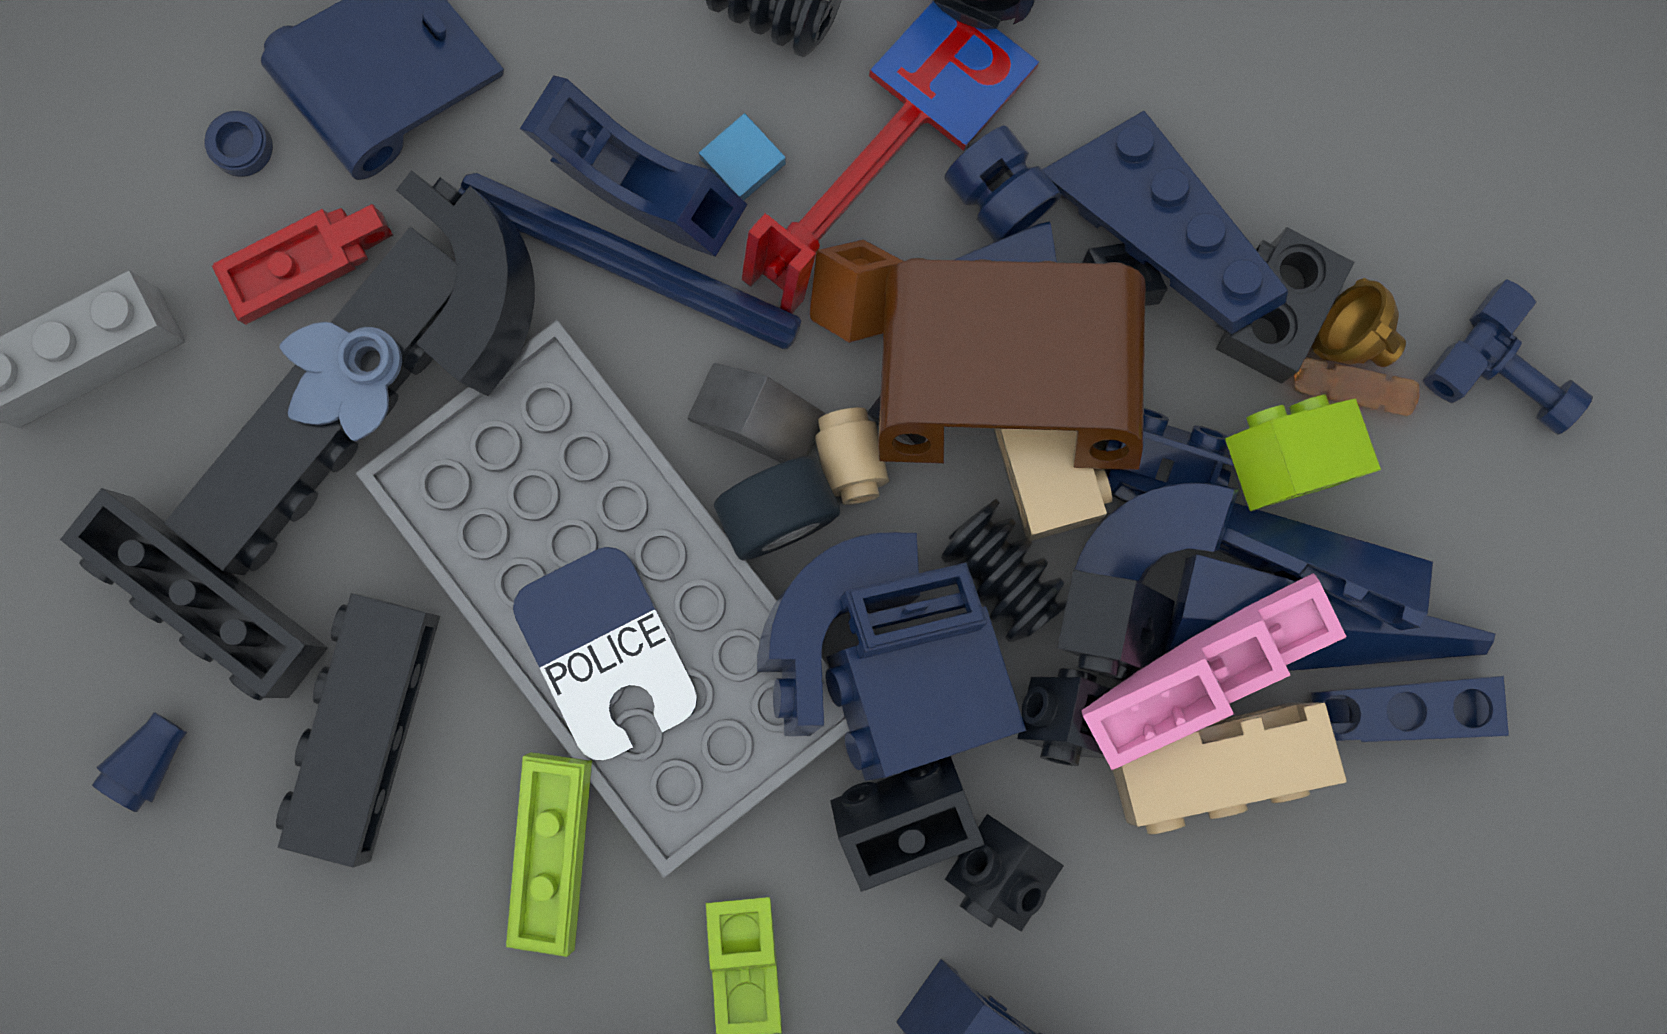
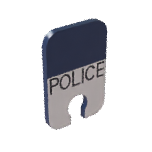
M613 547L596 549L527 584L519 590L513 605L515 619L577 746L584 755L595 760H607L634 747L626 729L620 727L615 722L611 713L612 699L623 687L635 685L648 691L653 698L655 706L654 717L662 732L673 728L692 716L697 706L698 698L695 686L633 562L626 553Z

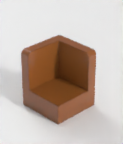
M864 239L817 250L810 306L811 320L849 343L883 334L887 273L894 265L903 262V260Z

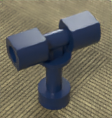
M1508 279L1492 289L1469 319L1474 328L1465 340H1459L1449 346L1422 380L1436 395L1450 403H1454L1465 397L1480 376L1490 380L1499 373L1542 406L1536 419L1557 435L1569 429L1583 415L1593 399L1591 394L1573 380H1569L1559 387L1516 354L1522 341L1515 337L1513 333L1537 302L1524 288Z

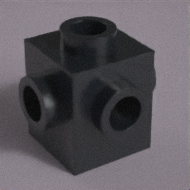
M1068 668L1059 669L1057 677H1031L1028 692L1022 704V719L1026 731L1018 733L1017 739L1041 747L1040 758L1057 764L1079 766L1080 757L1105 758L1081 710L1109 692L1111 688L1096 683L1097 677L1093 674Z
M987 814L978 827L985 845L959 854L957 861L944 880L966 895L959 906L991 928H993L999 918L1022 932L1031 916L1043 905L1047 891L1064 865Z

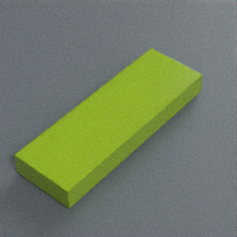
M533 752L524 755L522 758L506 947L564 957H568L575 951L591 760Z

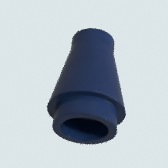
M154 712L141 728L96 767L101 773L92 786L125 808L138 812L146 800L153 802L178 745L187 732Z

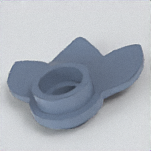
M319 322L298 329L280 343L279 348L283 354L294 364L306 371L289 405L288 417L291 420L310 425H323L340 419L345 433L353 441L366 437L381 425L389 409L388 386L397 378L402 366V354L399 345L389 334L374 327H363L349 333L333 323ZM369 351H378L380 354L379 365L372 371H363L361 368L362 357Z

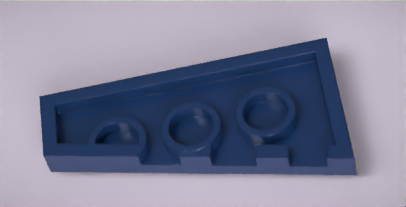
M1145 111L1140 112L1042 169L1062 195L1078 207V214L1097 229L1102 226L1125 244V251L1144 265L1148 262L1170 279V286L1230 334L1239 331L1286 303L1288 289Z

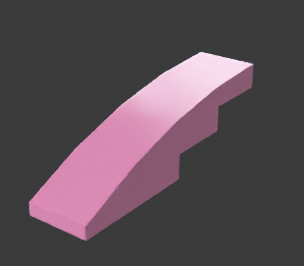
M1313 573L1243 608L1188 639L1137 671L1081 710L1082 715L1111 770H1114L1233 715L1230 703L1291 676L1286 665L1346 638V635L1320 581Z

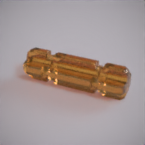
M1305 357L1299 371L1293 377V389L1299 394L1316 397L1320 396L1321 392L1327 393L1328 400L1336 402L1356 398L1360 407L1377 410L1379 404L1385 405V412L1408 416L1413 413L1420 396L1419 383L1413 379L1394 375L1391 381L1385 380V373L1338 363L1334 364L1333 369L1327 368V361Z

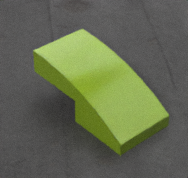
M771 898L706 903L709 964L713 978L716 1034H783Z

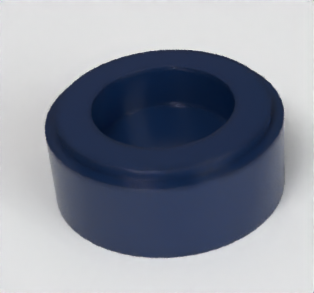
M229 111L219 115L207 128L204 139L205 149L209 158L224 172L237 177L250 176L262 170L269 162L273 150L272 138L266 127L256 117L243 111Z

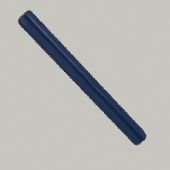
M478 173L467 174L460 185L459 192L462 194L471 186L495 204L509 217L518 231L781 349H788L797 337L801 319L792 313Z

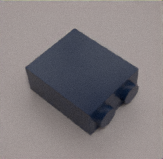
M986 606L982 607L987 624L978 631L860 659L856 646L827 656L830 667L825 673L827 689L834 704L837 707L842 706L850 731L845 734L846 750L855 769L862 770L865 781L886 778L1026 731Z

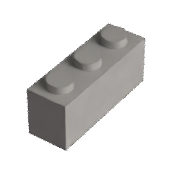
M129 270L0 336V422L20 428L186 342L159 288Z

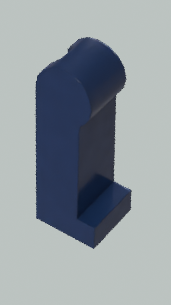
M1504 676L1311 692L1312 703L1326 704L1336 741L1361 740V742L1509 736Z

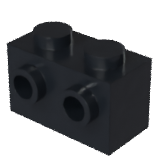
M951 756L903 771L876 783L862 782L847 789L842 796L830 800L838 839L861 892L985 845Z

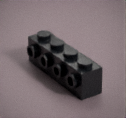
M101 488L60 539V541L82 557L79 564L97 579L109 585H113L115 582L132 596L129 603L144 616L157 623L165 621L182 634L179 642L190 652L208 662H212L214 659L231 672L232 675L229 677V680L246 695L258 701H261L263 698H289L328 647L235 575L219 569L164 524L165 521L135 498Z

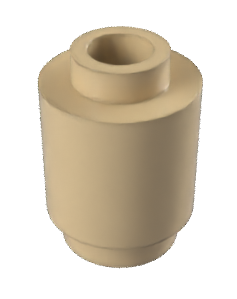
M860 407L841 409L818 419L820 432L815 435L823 473L834 496H841L844 505L864 503L880 496L878 488L887 484L889 477L885 462L879 461V434L876 422L869 421L867 410Z

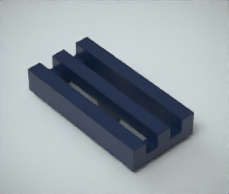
M967 563L845 590L840 598L844 610L848 609L851 616L848 622L852 634H857L859 640L856 648L860 659L978 631L987 624ZM954 584L958 585L960 593L870 614L867 613L865 607L868 604ZM966 608L967 614L875 635L873 629Z

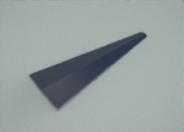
M1110 469L1107 474L1112 496L1125 503L1148 491L1174 485L1123 469ZM1234 503L1219 548L1220 552L1255 570L1270 574L1285 571L1299 579H1303L1314 573L1320 581L1324 592L1398 630L1421 628L1428 614L1433 561L1258 509L1250 511L1248 506Z

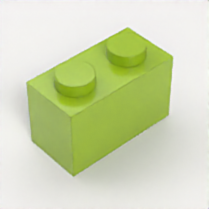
M1326 394L1316 396L1291 405L1289 407L1290 415H1287L1284 405L1268 408L1246 417L1249 429L1225 438L1250 511L1332 488L1381 470L1356 398L1329 404Z

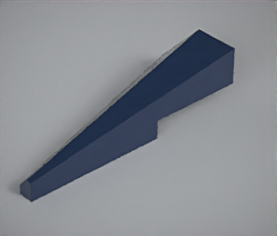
M1198 554L1186 558L1173 619L1170 624L1165 654L1243 608L1297 581ZM1325 592L1344 630L1346 638L1286 665L1288 671L1487 655L1495 640L1496 633L1428 615L1421 628L1398 630Z

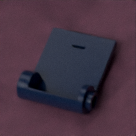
M341 0L294 27L287 25L275 30L264 43L265 50L261 57L263 68L356 180L370 178L390 165L403 148L405 133L492 83L504 74V68L447 0Z

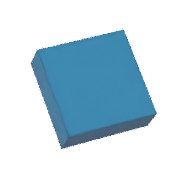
M745 113L699 152L700 160L743 201L786 164V157Z

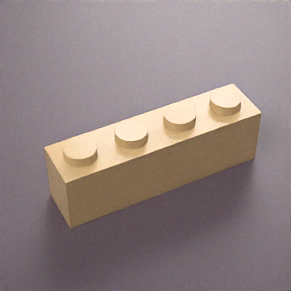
M994 428L1026 538L1028 537L1033 541L1097 523L1107 514L1104 504L1112 502V493L1105 470L1074 468L1077 431Z

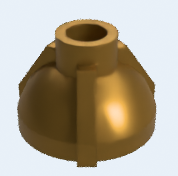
M1366 278L1357 280L1355 285L1341 293L1334 301L1315 338V342L1311 346L1313 352L1323 360L1345 364H1364L1369 359L1379 367H1387L1393 364L1404 352L1406 340L1396 331L1399 312L1392 293L1377 281H1369Z

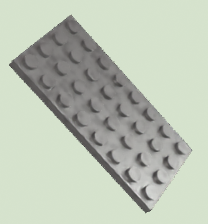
M558 320L554 321L523 345L514 364L489 396L470 387L466 388L356 472V475L570 756L576 759L592 761L590 782L663 878L849 732L842 706L837 707L829 695L825 673L830 668L821 658L824 726L811 736H784V718H776L773 707L774 683L777 678H782V672H757L760 638L765 622L777 600L746 560H740L737 557L725 533ZM613 547L626 553L633 562L695 686L698 698L697 706L692 716L673 728L662 732L654 717L655 706L653 698L648 691L635 685L623 687L612 699L611 713L615 722L620 727L626 729L634 747L614 758L595 760L584 755L577 746L515 619L513 605L519 590L527 584L596 549Z

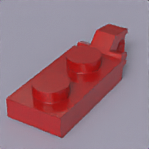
M373 204L349 216L346 215L342 208L329 213L320 209L213 263L212 268L237 320L246 325L355 270V266H359L368 260L364 250L372 248L393 236L383 213Z

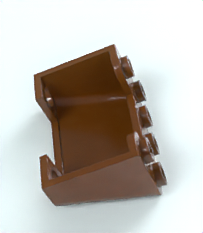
M911 258L894 265L887 273L885 285L878 438L879 461L944 464L945 427L1077 431L1074 468L1139 470L1143 452L1146 285L1143 275L1138 270L1117 262L1098 264L1058 263L1054 261L1012 262L986 259L969 261ZM912 433L924 436L928 440L921 444L911 445L899 442L895 438L902 434ZM1102 440H1117L1125 443L1123 448L1112 451L1099 450L1092 445Z

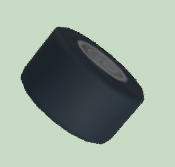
M803 456L788 460L752 475L722 493L714 502V508L735 554L740 560L753 559L786 547L820 530L840 514L838 502L817 458L813 456Z

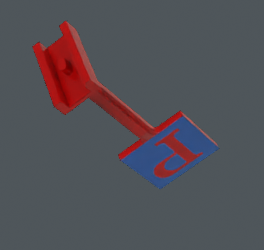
M933 1L869 72L870 78L900 100L904 106L799 223L791 222L785 229L769 215L763 214L748 231L742 280L751 287L763 274L783 290L780 309L793 313L805 299L816 251L820 248L819 240L924 123L930 124L964 151L1034 72L1039 61L998 29H981L959 22L943 12Z

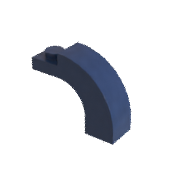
M553 75L520 127L525 134L553 156L550 161L596 196L665 237L705 254L716 257L748 205L711 170L670 157L627 131L567 78Z
M873 533L845 540L830 547L807 564L778 598L765 622L760 638L757 672H782V678H777L774 683L773 707L775 717L784 718V736H811L824 726L822 645L831 622L835 618L849 613L848 609L844 610L841 596L848 589L918 574L917 533ZM920 593L868 604L865 607L866 610H887L904 606L916 600Z

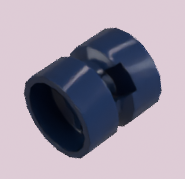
M1005 125L994 129L970 146L949 167L944 176L946 182L965 205L977 204L980 210L977 220L995 242L1031 227L1055 205L1062 194L1041 167H1028L1025 164L1029 152L1008 126ZM1004 173H1007L1010 178L991 192L988 187Z

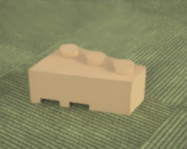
M1286 703L1226 718L1113 770L1126 822L1137 827L1146 826L1147 834L1164 833L1185 826L1184 817L1205 812H1208L1210 819L1232 816L1247 811L1246 804L1266 799H1271V803L1296 800L1310 795L1309 790L1347 782L1325 703Z

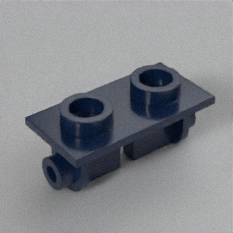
M1144 408L1143 452L1139 470L1128 471L1155 479L1162 458L1173 461L1166 479L1167 483L1174 485L1183 483H1213L1228 486L1231 471L1223 469L1222 466L1224 463L1234 466L1225 441V438L1228 437L1227 435L1214 429L1197 425L1193 426L1191 432L1167 425L1169 418L1165 415ZM1107 440L1104 450H1117L1123 448L1125 443L1117 440Z

